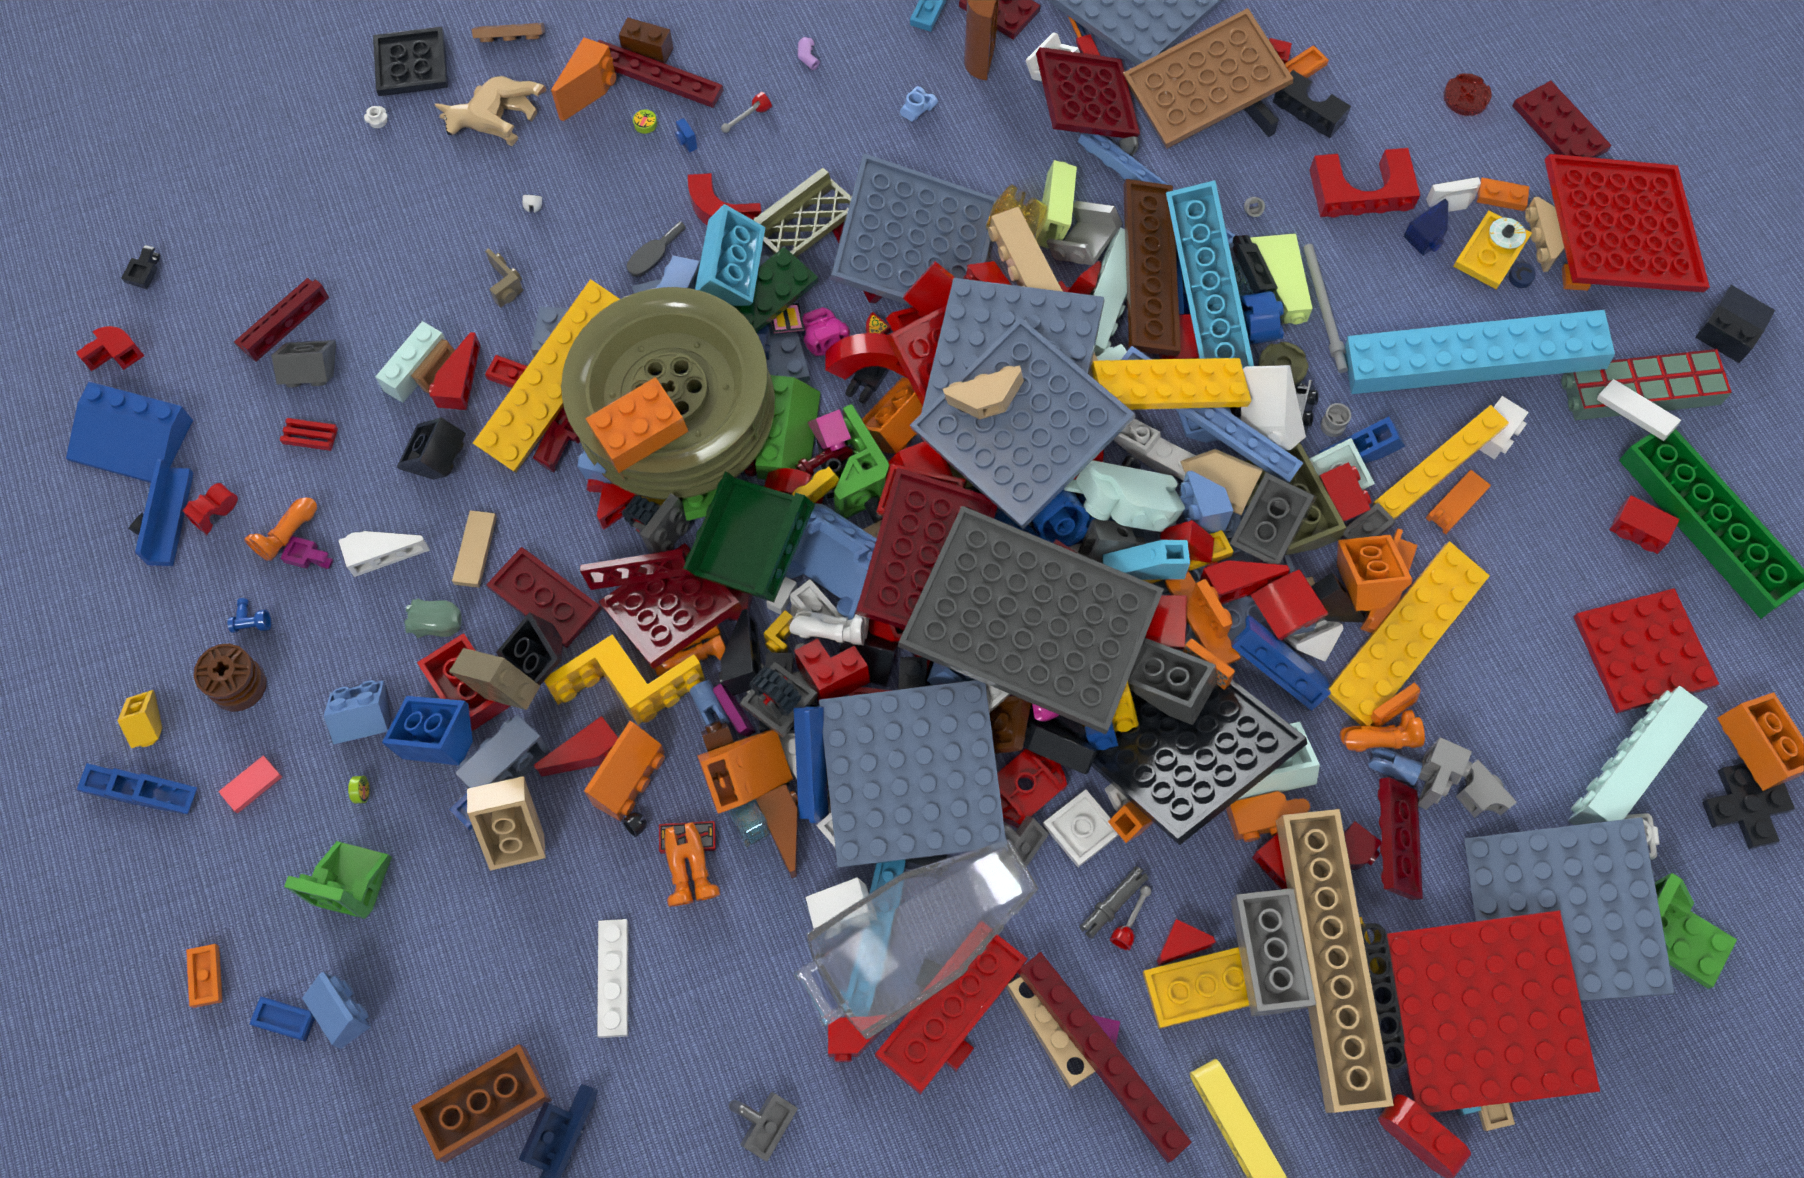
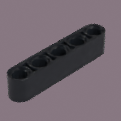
M1362 923L1361 930L1379 1028L1380 1022L1384 1017L1389 1020V1029L1383 1033L1380 1028L1384 1055L1389 1047H1392L1395 1053L1391 1062H1388L1385 1058L1386 1066L1390 1069H1399L1405 1065L1407 1059L1404 1048L1405 1037L1385 929L1377 923ZM1368 929H1371L1374 933V941L1371 944L1365 940V932ZM1373 958H1376L1379 962V970L1376 973H1373L1370 969V962ZM1379 987L1384 991V999L1380 1003L1375 999V991Z

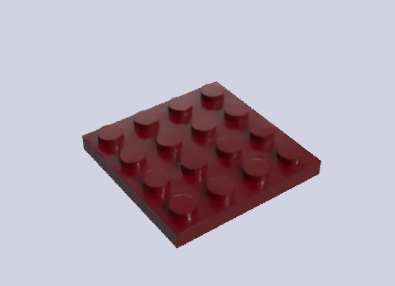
M1039 47L1036 57L1053 129L1118 138L1138 137L1140 135L1127 80L1123 75L1124 68L1121 59Z
M684 543L675 550L689 547L686 543ZM693 574L622 585L598 601L602 609L653 670L742 608L739 601L725 586L696 577Z

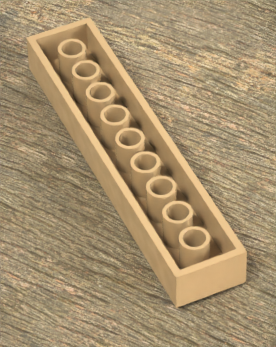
M1340 809L1282 815L1276 820L1287 889H1294L1316 1001L1315 1006L1308 1007L1325 1111L1326 1113L1394 1106Z

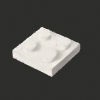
M1086 789L1043 822L1046 830L1078 868L1119 836L1108 823L1111 818Z

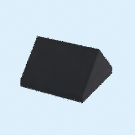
M868 629L864 645H855L844 641L840 645L839 653L855 646L868 665L870 683L887 687L899 641H890L873 635Z

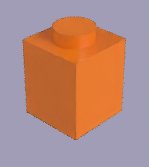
M1129 802L1108 823L1127 843L1141 835L1153 821L1132 802Z

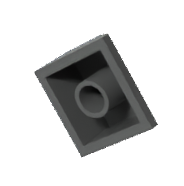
M336 341L286 342L271 355L276 384H286V387H298L302 385L301 383H311V386L327 384L326 382L334 376Z

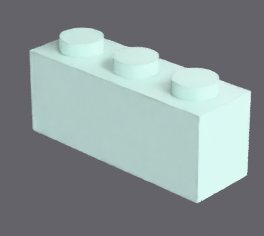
M422 321L375 376L383 391L404 403L418 386L411 375L441 339L445 340L443 333Z

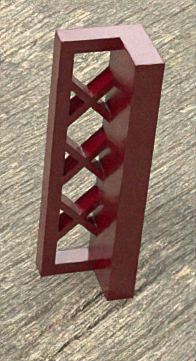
M306 278L234 341L235 345L257 362L328 300V294L322 284L316 279L312 282L309 278Z
M690 548L583 564L580 565V572L590 590L691 575L690 572L683 568L686 563V556L691 550Z

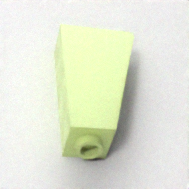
M1054 160L1047 173L1035 236L1038 245L1049 248L1046 243L1048 239L1063 241L1072 222L1077 167L1066 162Z
M1296 234L1251 237L1252 243L1257 244L1278 287L1273 293L1276 301H1281L1283 304L1284 313L1283 316H1280L1282 323L1297 325L1307 322L1312 311V304Z

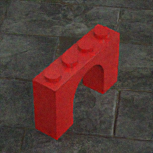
M1409 149L1384 150L1379 162L1384 187L1376 191H1361L1352 187L1343 176L1338 154L1315 155L1309 171L1320 217L1358 216L1365 213L1381 214L1388 211L1405 212L1414 209L1420 197V192Z

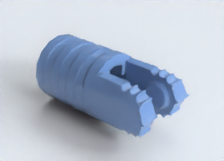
M710 680L693 686L690 689V694L705 725L715 722L711 714L713 712H716L722 723L728 724L731 722L713 692L714 686Z
M1373 748V758L1369 759L1368 762L1369 768L1413 786L1420 775L1423 765L1422 762L1385 748Z

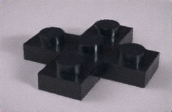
M1745 763L1719 769L1718 773L1727 795L1706 799L1702 802L1712 828L1738 823L1748 849L1779 842L1780 840L1770 816L1788 813L1795 809L1785 783L1762 791L1761 788H1758L1752 773Z

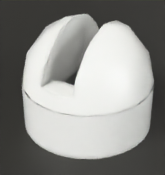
M523 195L522 203L524 209L530 212L531 206L534 207V213L538 212L542 206V197Z

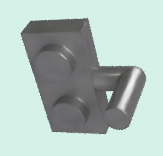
M1029 816L1025 817L1016 832L1008 824L1004 823L1005 837L1009 842L996 859L1012 877L1019 879L1049 835L1033 817Z
M773 1092L769 1094L759 1112L740 1101L732 1100L729 1103V1110L752 1123L740 1145L767 1162L798 1108Z

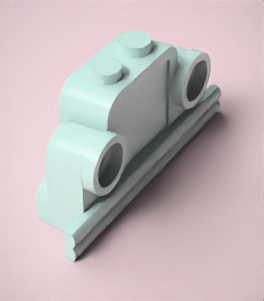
M1092 460L1079 473L1076 480L1073 479L1064 488L1065 491L1084 494L1086 498L1084 508L1094 518L1105 521L1112 516L1117 523L1128 527L1163 532L1165 528L1176 525V521L1185 509L1183 502L1175 491L1177 482L1172 475Z

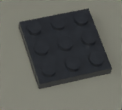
M442 26L373 35L375 83L378 96L448 88L445 37Z

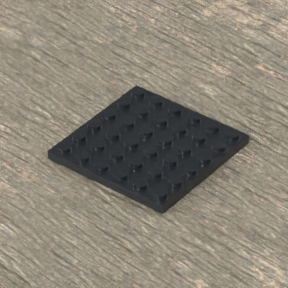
M1232 680L1225 690L1216 684L1193 725L1165 714L1141 697L1134 698L1133 703L1139 725L1127 732L1116 731L1118 746L1110 747L1106 750H1098L1092 767L1178 845H1181L1306 746L1307 738Z

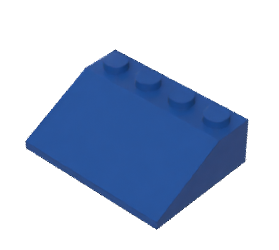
M88 382L77 403L66 459L151 483L156 460L162 459L169 467L171 466L193 419L182 406Z

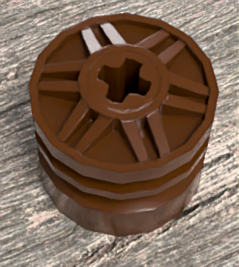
M230 643L218 644L207 649L199 657L194 667L193 678L197 687L224 710L231 712L246 710L254 706L262 698L266 689L267 677L263 668L237 645Z

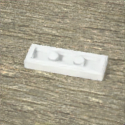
M1614 379L1597 397L1599 402L1663 441L1675 430L1681 421L1676 416Z

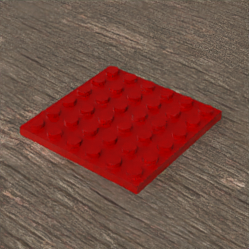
M1549 154L1544 159L1572 283L1705 292L1710 288L1678 165Z
M1560 910L1387 933L1405 1037L1406 1066L1413 1101L1426 1112L1431 1113L1600 1092Z

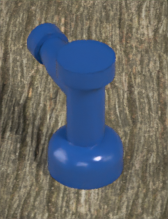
M245 598L237 600L236 617H229L227 620L228 629L231 633L238 632L239 629L256 627L260 631L271 629V617L268 610H259L253 617H247L248 599Z

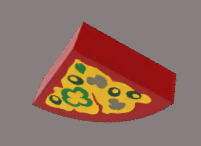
M872 312L866 321V333L888 334L890 326Z

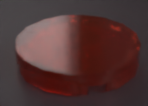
M1462 73L1447 82L1443 97L1448 108L1455 113L1463 116H1474L1482 113L1487 108L1492 97L1491 88L1483 83L1484 80L1481 77Z

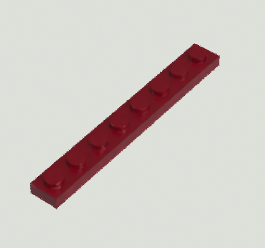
M1039 952L1017 970V973L1068 1035L1069 1039L1167 1163L1173 1161L1192 1143L1191 1140L1042 952Z

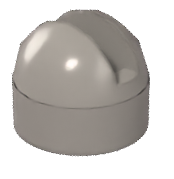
M1250 197L1244 202V210L1248 215L1258 217L1264 212L1265 203L1261 198ZM1258 203V206L1249 207L1250 204Z

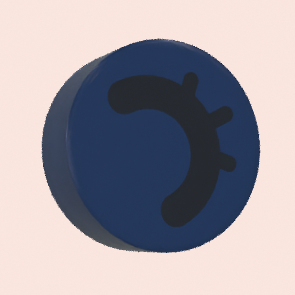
M1518 263L1512 267L1508 277L1511 284L1515 287L1527 288L1534 281L1536 273L1529 264Z

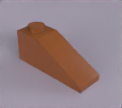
M785 784L756 798V802L791 878L797 876L798 797L794 790L789 792Z

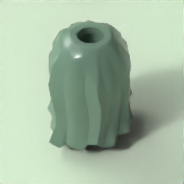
M418 598L416 600L413 599L411 605L406 607L408 618L404 621L405 632L413 633L417 638L427 635L450 637L460 630L462 621L461 611L452 602L446 600L424 601Z

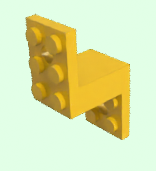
M612 634L552 672L545 679L544 683L559 705L562 702L571 701L576 697L577 692L585 687L594 686L604 676L637 725L642 722L647 723L657 716V712L663 708L674 706L679 702L681 696L688 692L690 693V689L693 686L706 680L700 662L693 654L647 684Z

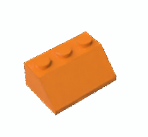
M902 377L862 418L863 423L882 452L896 454L898 451L905 449L911 438L917 435L911 430L910 424L921 415L923 407L908 378Z
M1391 535L1338 540L1337 568L1356 611L1384 608L1412 584V577Z
M629 721L584 790L592 805L621 822L623 817L628 816L634 809V800L639 792L643 793L650 783L649 777L653 770H658L664 762L665 751L662 745L635 723Z

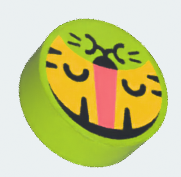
M647 109L636 112L633 116L636 131L643 134L653 132L657 127L656 115Z
M364 775L353 776L348 785L349 798L354 804L366 803L370 791L368 779Z

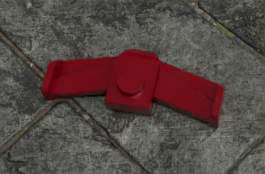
M564 407L547 429L533 456L535 461L553 473L569 439L577 444L580 443L579 437L568 421Z

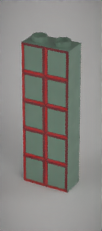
M1717 349L1612 360L1607 369L1564 373L1561 378L1562 387L1566 390L1568 396V408L1573 413L1575 421L1622 416L1597 400L1598 395L1613 379L1666 411L1721 405L1732 393Z

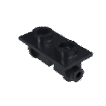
M1309 380L1308 387L1302 383L1297 384L1295 387L1305 435L1307 434L1308 426L1313 424L1312 410L1313 406L1317 405L1319 398L1318 390H1315L1312 380Z

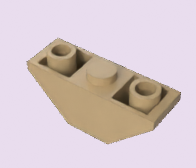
M1534 197L1529 207L1526 208L1525 218L1530 224L1531 240L1536 245L1537 261L1541 263L1543 272H1548L1565 248L1555 207L1540 197Z
M1020 365L1015 367L1007 366L993 374H981L970 381L952 383L949 387L944 388L943 391L949 405L978 419H983L1006 412L1024 379Z

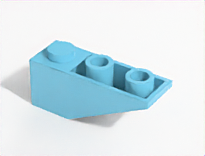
M1159 540L1103 554L1102 556L1103 564L1141 580L1185 579L1190 565L1187 540Z

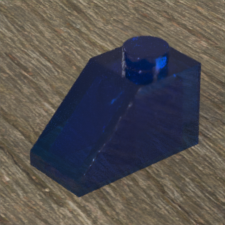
M1446 199L1442 200L1411 221L1403 237L1422 256L1431 250L1433 252L1437 251L1444 243L1443 238L1448 230V201Z

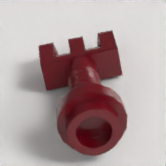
M847 445L831 451L830 447L825 448V451L808 461L805 458L800 459L795 468L810 474L812 477L814 475L813 469L831 458L842 462L852 455L853 450Z

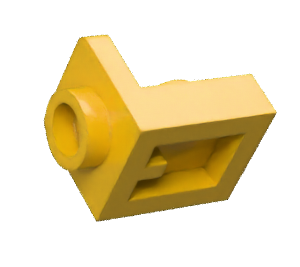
M786 610L764 632L765 646L772 653H788V647L781 639L786 640L791 635L789 627L793 616Z

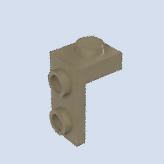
M488 248L485 250L489 263L504 277L489 289L494 302L501 308L505 304L512 302L517 295L523 292L520 283L522 278L514 268L509 269L506 266L507 263L501 254H494Z

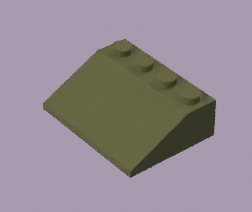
M1299 442L1291 450H1285L1303 462L1289 484L1317 498L1285 555L1315 550L1341 539L1346 529L1342 518ZM1246 460V461H1245V462H1248V463H1250V464H1252V465L1257 466L1256 464H1254V463L1251 462L1250 460ZM1263 470V472H1262V474H1261V476H1260V478H1259V480H1258V483H1257V485H1256V487H1255V489H1254V491H1253V493H1252V495H1251V497H1250V499H1249V501H1248V503H1247V507L1249 506L1250 502L1252 501V499H1253V497H1254V495H1255V493H1256V491H1257V489H1258V487H1259V485H1260V483H1261V481H1262V479H1263L1265 473H1267V472L1264 471V470Z

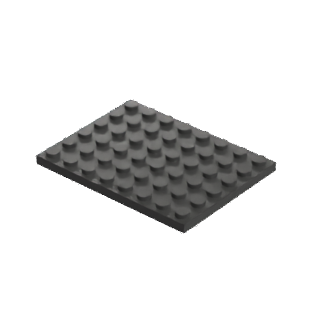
M961 506L900 638L898 647L1106 734L1164 589Z

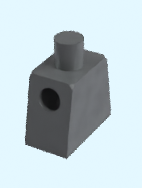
M1092 519L1078 554L1103 564V554L1145 544V539L1143 537H1135L1131 527L1120 525L1116 521Z

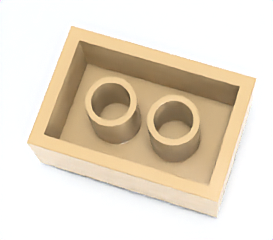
M524 776L467 789V813L490 871L546 858L544 832Z

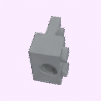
M1440 737L1425 752L1421 761L1423 763L1422 769L1418 777L1426 781L1418 799L1419 807L1427 810L1433 803L1438 804L1442 796L1446 797L1453 784L1458 785L1462 776L1466 777L1472 766V762L1469 761L1472 751Z

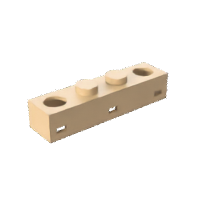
M1019 977L1007 985V990L1067 1087L1071 1089L1094 1074L1095 1070L1036 995L1032 998H1024L1020 994L1019 987L1025 981ZM1077 1057L1082 1060L1084 1070L1081 1074L1073 1075L1068 1071L1067 1062L1070 1058Z

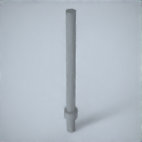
M1307 244L1303 248L1329 337L1330 354L1335 359L1338 372L1344 373L1348 371L1344 356L1346 353L1344 343L1339 339L1313 244Z

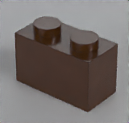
M627 17L619 33L621 48L666 64L673 50L670 29Z

